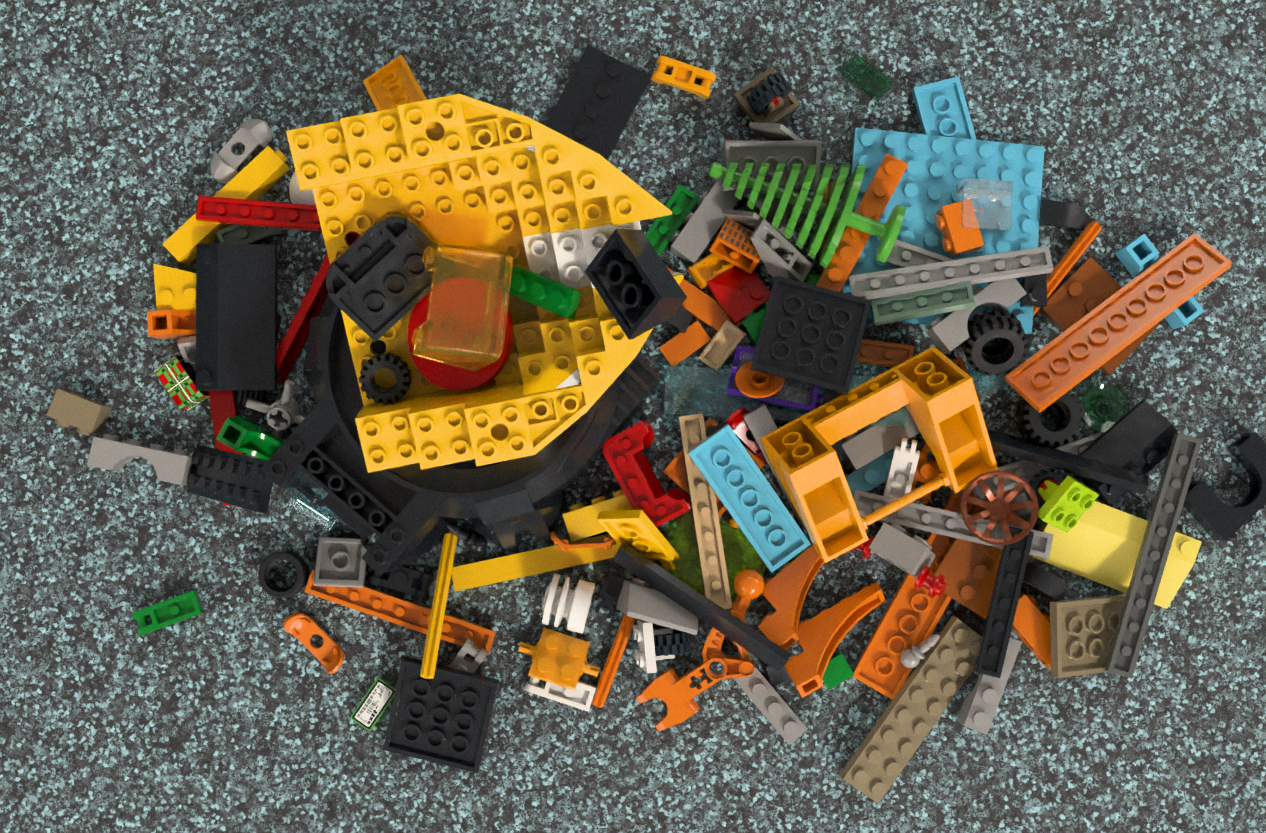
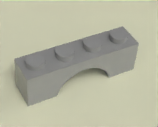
M1015 278L988 282L989 285L984 289L978 286L973 290L975 307L951 311V314L943 318L940 315L929 323L932 328L926 333L941 353L945 355L969 338L967 322L969 315L975 308L991 307L1001 312L1027 294Z
M104 434L103 438L93 437L87 462L88 466L121 471L123 466L131 459L143 457L154 466L159 481L187 485V478L191 474L193 465L192 456H188L189 451L174 448L173 452L165 451L166 446L152 443L150 447L142 446V441L128 438L127 442L118 441L119 436Z
M1010 637L1001 677L997 678L980 674L974 689L965 697L956 721L965 727L985 735L988 734L1022 644L1021 641Z

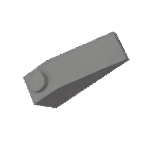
M761 219L750 239L766 270L774 279L775 275L803 282L812 264L765 219Z

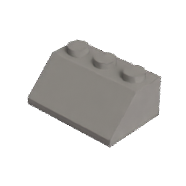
M634 577L632 581L624 579L616 606L618 610L629 617L697 635V616L655 588L646 586L645 581Z

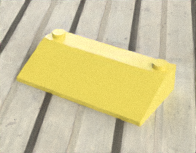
M1095 501L1094 505L1086 510L1080 517L1077 525L1070 529L1068 533L1041 521L1038 531L1054 534L1049 559L1032 556V558L1127 594L1148 521ZM1175 532L1154 602L1155 605L1165 609L1168 608L1193 567L1202 541Z

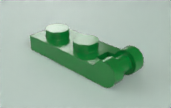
M193 590L131 614L133 620L137 621L139 627L137 629L138 635L142 636L202 614L204 610L197 590ZM150 615L153 624H148L146 616Z

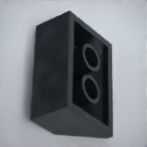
M615 229L584 271L628 339H634L670 319L687 299V296L642 230Z

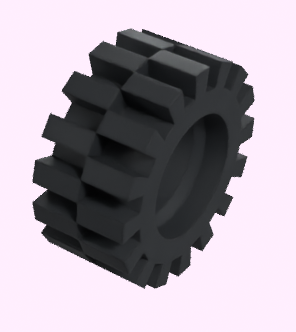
M389 352L387 354L379 353L371 357L364 364L360 371L359 383L362 384L361 390L366 392L368 399H374V403L377 404L382 402L383 405H388L390 402H397L406 394L412 381L410 376L412 373L411 369L409 370L407 367V362L401 360L402 357L399 355L394 356L393 353ZM388 368L395 373L396 383L393 387L384 389L376 383L375 375L379 369Z

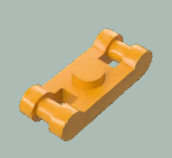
M658 56L656 62L658 66L656 71L652 73V81L696 94L703 99L709 98L711 93L710 86L716 79L714 73L666 56ZM666 69H673L672 74H665ZM696 78L702 80L701 86L694 83Z

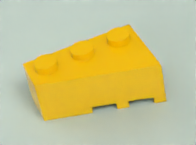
M153 264L157 311L169 309L196 310V273Z

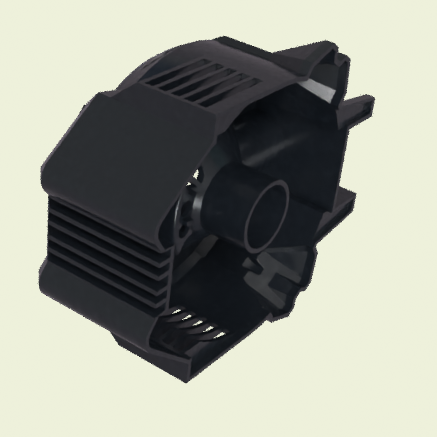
M327 295L319 317L310 319L303 373L304 379L313 387L316 406L262 467V472L280 488H297L299 492L315 505L328 507L361 536L360 543L367 550L361 558L378 573L397 569L402 563L406 565L413 564L442 539L445 533L450 532L447 528L448 523L458 525L464 518H470L475 531L505 551L517 547L522 535L530 533L539 541L551 537L550 532L555 531L567 504L564 489L577 480L603 451V445L606 441L618 434L659 386L660 376L642 358L641 348L632 362L583 416L537 454L482 466H476L475 459L423 470H421L419 463L368 473L355 421L356 416L364 405L341 309ZM382 340L372 342L371 348L375 353L379 354L386 351V345ZM323 488L328 495L322 499L312 489ZM376 534L379 538L373 543L370 539Z

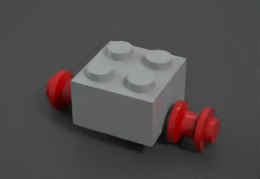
M884 522L876 536L868 538V541L851 549L852 551H855L857 548L862 550V557L866 559L876 553L879 557L915 577L914 588L918 590L922 587L928 589V596L931 598L936 595L940 596L946 588L945 576L940 574L935 577L931 574L930 565L936 557L931 551L932 547L927 541L917 535L911 538V535L896 523L890 526Z

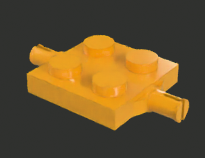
M547 628L543 629L541 638L536 646L521 642L518 652L532 656V665L528 676L574 691L578 679L583 675V672L597 677L600 667L586 663V654L590 642Z

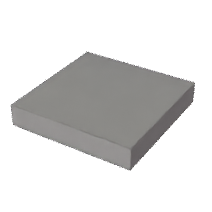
M318 537L314 586L364 588L366 562L361 557L367 550L360 543L361 538Z

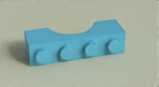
M1145 234L1133 239L1114 253L1133 278L1159 260L1158 250ZM1192 296L1167 315L1165 320L1172 329L1186 326L1202 314L1204 310Z

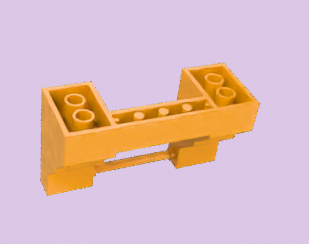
M934 346L855 387L848 392L847 396L840 395L760 438L773 470L807 529L815 551L825 563L868 541L869 539L865 531L868 529L867 526L943 485L945 487L949 486L957 493L965 489L980 474L998 470L972 377ZM906 406L918 430L935 456L940 473L937 478L862 517L857 510L836 451L831 445L878 421L891 412Z

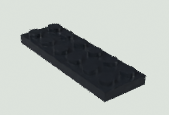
M197 445L192 455L193 465L191 474L187 478V492L251 511L267 513L273 481L262 472V467L268 460Z

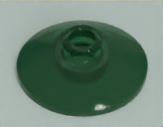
M1102 384L1094 386L1081 399L1083 407L1080 408V412H1085V417L1082 419L1088 427L1097 432L1104 433L1129 412V403L1126 396L1120 389L1112 385ZM1099 405H1102L1105 410L1103 413H1100L1098 411Z

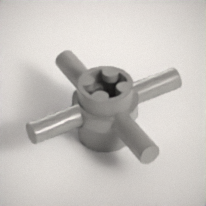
M286 380L282 398L276 400L271 405L248 398L246 402L247 408L267 414L268 424L274 428L273 436L280 440L282 439L284 429L291 427L294 423L299 425L305 419V416L299 415V404L292 398L295 382L291 380Z

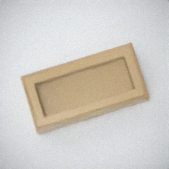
M727 319L698 359L715 372H718L746 333Z

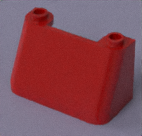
M644 420L609 438L603 445V453L632 509L643 510L652 523L658 527L689 511L692 504L684 490L673 488L664 492L642 451L649 447L655 438L654 430L649 421Z

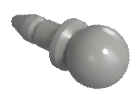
M940 635L929 636L926 641L924 640L919 645L913 644L912 648L905 649L900 656L901 663L907 668L916 667L920 659L925 658L924 653L937 643Z

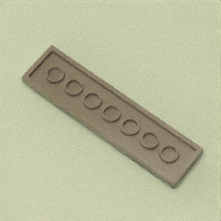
M955 616L950 618L940 632V638L937 643L926 652L925 658L921 659L839 774L844 781L878 804L975 668L982 637Z

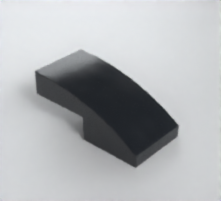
M1041 200L1039 225L1059 227L1062 230L1084 231V206L1061 201Z

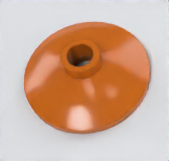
M752 361L742 365L735 376L738 390L752 398L772 396L783 387L785 382L783 378L750 370Z

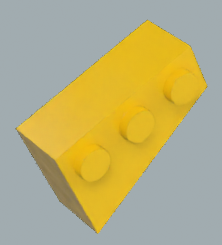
M623 490L614 492V498L606 500L605 496L592 499V505L584 507L583 503L570 506V512L562 515L571 542L606 531L597 520L600 511L633 510Z

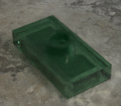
M857 53L841 72L843 77L877 102L881 100L894 83V81Z

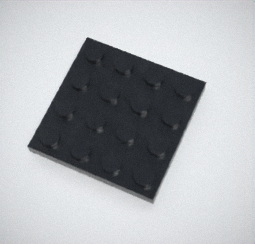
M775 275L750 370L847 396L872 300Z
M403 657L383 750L478 773L499 679L437 664L434 678L425 679L420 676L422 661Z

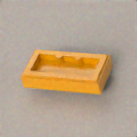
M711 253L690 266L687 271L698 286L703 289L707 286L709 280L719 276L735 265Z

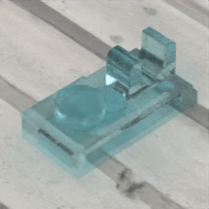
M299 491L288 502V506L306 518L311 519V527H314L316 524L322 526V534H326L333 524L340 519L328 507L315 505Z

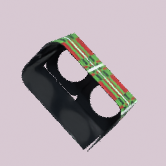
M176 355L155 370L154 373L180 410H190L207 399L209 392L196 391V372L189 362L181 361L183 359L182 356Z

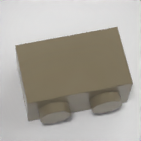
M57 388L46 416L54 418V423L67 428H69V425L77 427L76 432L91 436L92 433L102 434L112 407L72 391Z

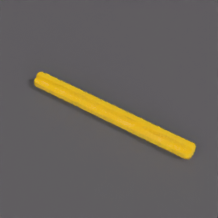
M445 533L420 671V676L425 679H433L435 674L457 544V535L452 533Z

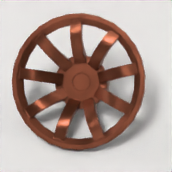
M994 470L980 474L967 485L962 495L961 515L966 527L979 540L989 544L1008 545L1023 539L1032 530L1038 517L1039 507L1035 491L1025 479L1009 471ZM998 476L997 494H992L983 480ZM1005 477L1019 483L1007 496L1003 494ZM977 484L986 495V501L969 496ZM1025 488L1031 502L1013 503V498ZM967 503L981 506L984 508V511L968 518ZM1032 508L1029 523L1013 514L1014 510ZM987 517L990 521L984 534H981L972 523ZM1010 519L1025 529L1011 537L1007 521ZM995 523L1001 524L1005 539L989 537Z

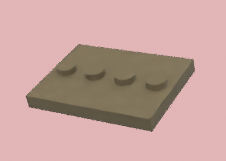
M1126 594L1050 602L1052 677L1063 678L1108 672L1104 669Z

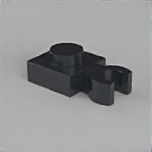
M612 572L609 573L599 593L605 599L597 604L595 612L598 613L602 606H607L609 608L607 618H611L614 612L613 604L618 602L624 582L623 578Z

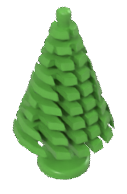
M716 162L710 165L708 170L709 176L723 179L722 186L729 191L731 183L738 185L735 197L740 201L745 188L752 190L747 203L750 209L753 210L759 193L766 195L759 216L763 219H766L772 200H779L771 223L775 229L779 227L787 204L793 205L783 233L788 239L792 235L801 210H806L795 245L800 249L803 248L816 214L820 215L807 252L813 259L822 244L832 220L819 262L825 269L835 253L846 226L879 237L880 240L875 257L877 261L884 263L894 246L905 216L906 207L902 205H896L893 208L886 223L852 212L866 165H857L839 206L837 204L850 165L841 164L825 202H822L833 170V164H825L812 197L807 195L818 164H809L798 193L793 191L802 164H793L785 187L778 186L786 163H778L771 183L764 181L770 163H762L757 178L750 176L754 163H746L743 173L736 171L739 162H731L729 168Z

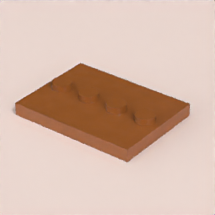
M1089 257L1047 299V307L1040 308L1039 310L1058 329L1064 332L1122 287L1094 259ZM1160 324L1154 325L1099 367V369L1106 375H1110Z
M974 504L968 515L973 516L983 512L984 508ZM1010 519L1007 521V524L1022 527ZM954 538L932 575L935 577L940 574L945 576L944 582L947 585L943 593L986 620L1002 549ZM1029 555L1027 563L1031 559V555Z

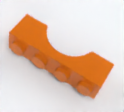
M169 309L147 312L148 336L157 339L196 336V310Z

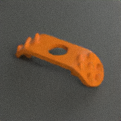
M554 531L550 532L551 540L563 551H569L571 548L604 547L607 550L608 547L612 548V545H616V541L612 536L605 537L604 542L570 544L569 539L560 538Z
M299 612L286 618L283 623L285 631L296 637L323 664L326 672L330 674L335 673L344 660V653L341 647L308 615ZM314 634H318L323 638L322 647L317 648L312 645L311 637Z

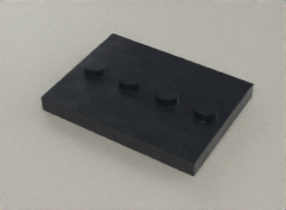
M587 45L545 126L600 154L608 161L647 88L651 76Z

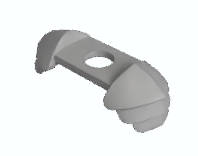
M250 119L239 126L240 129L219 153L214 154L211 160L210 168L215 180L227 184L239 173L237 170L258 145L262 147L267 146L273 137L267 122L260 119ZM238 142L243 143L245 146L244 153L234 155L232 152L233 145Z

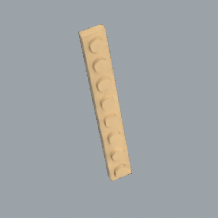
M703 413L679 417L705 597L723 609L732 608L715 492L687 454L688 451L707 439Z

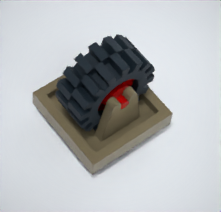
M773 67L734 93L733 96L751 122L778 123L800 106V103L791 93L792 87L781 72L777 73Z

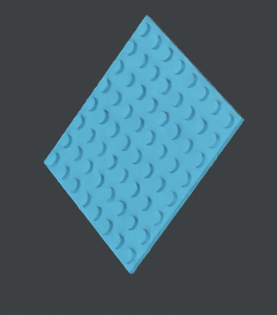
M855 128L851 175L857 165H866V169L852 212L857 210L887 153L908 163L900 182L879 219V222L886 223L896 205L906 207L897 240L949 258L948 252H945L943 249L942 231L936 226V212L942 206L970 199L984 246L977 251L952 257L951 259L958 260L1038 248L1045 146ZM871 235L850 276L898 268L877 261L875 254L880 238ZM1020 277L1015 278L1020 284ZM848 278L841 292L851 295ZM978 283L975 285L974 289H976L978 286L984 289L986 286L989 285V283ZM1019 299L1005 310L1009 314L1013 313L1020 320L1026 335H1031L1034 307H1020ZM871 304L867 319L874 320ZM977 307L971 312L968 320L973 321L972 316L975 314L981 315L984 310L992 312L993 308ZM951 312L899 322L930 325L929 323L940 315L945 318Z

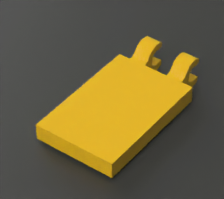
M643 510L599 512L597 520L619 546L624 542L651 561L659 560L665 570L676 569L672 560L679 559V554Z

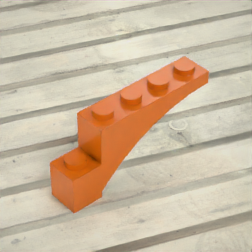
M813 545L801 551L794 561L787 562L776 576L764 581L765 586L762 595L776 612L765 616L758 628L769 640L786 651L800 640L797 632L804 599L813 579L825 563L815 551Z
M877 582L870 586H865L858 593L842 599L831 608L822 610L815 617L798 624L797 636L800 640L797 643L803 653L792 656L784 667L802 698L824 686L822 679L829 660L845 635L864 616L886 602L882 589Z

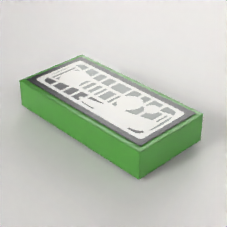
M379 676L350 718L370 732L393 700L396 687Z

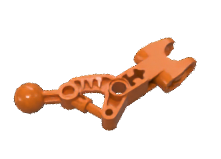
M753 569L740 571L735 576L733 582L734 591L737 593V596L729 613L744 623L746 622L745 614L750 601L759 597L764 591L765 586L762 575ZM712 627L702 651L703 662L681 677H678L672 667L657 676L636 699L639 704L652 698L661 699L666 703L668 712L655 726L659 732L680 724L700 709L693 699L721 679L749 677L753 674L755 662L749 658L748 651L732 641L733 645H737L739 657L726 655L721 649L725 635ZM714 661L721 662L724 669L721 672H715L711 668V663ZM706 672L707 675L703 677L700 684L692 682L694 676L699 678Z

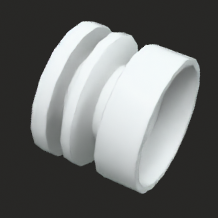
M554 574L552 581L547 586L542 605V624L549 625L551 615H556L554 627L558 628L564 617L568 618L567 630L583 634L595 583L579 580L574 590L570 589V577H566L562 587L559 586L561 575Z

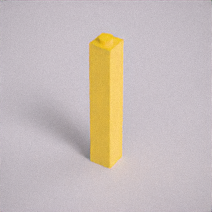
M267 146L213 197L258 200L291 169L285 163L288 158L279 149L274 152ZM195 213L163 245L179 262L188 265L196 258L198 244H211L218 237L216 231L229 227L231 224L197 221Z

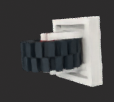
M636 619L637 625H633L634 640L638 642L639 649L635 650L636 664H639L640 668L646 673L657 672L656 660L675 658L677 654L691 651L689 633L672 630V628L668 627L653 628V623Z

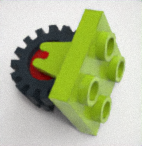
M1047 468V471L1042 469L1040 470L1041 475L1035 474L1033 476L1036 479L1035 482L1031 480L1029 482L1038 499V517L1042 521L1068 533L1070 529L1077 525L1080 517L1086 510L1094 505L1099 494L1059 469Z

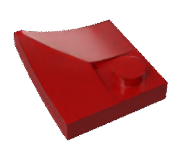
M733 266L707 282L711 293L734 325H737L750 312L756 311L769 301L771 293L754 271L750 274L737 266Z

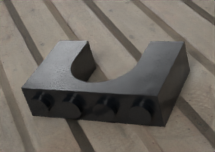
M1256 432L1244 433L1227 449L1246 469L1250 478L1249 493L1241 503L1235 506L1225 504L1203 481H1192L1189 484L1183 507L1214 540H1232L1238 535L1239 532L1237 530L1252 522L1256 518L1255 514L1261 508H1266V442Z

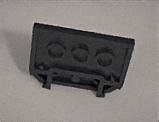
M393 212L377 219L333 260L327 272L326 285L331 300L376 342L457 267L417 225L414 219L399 212Z

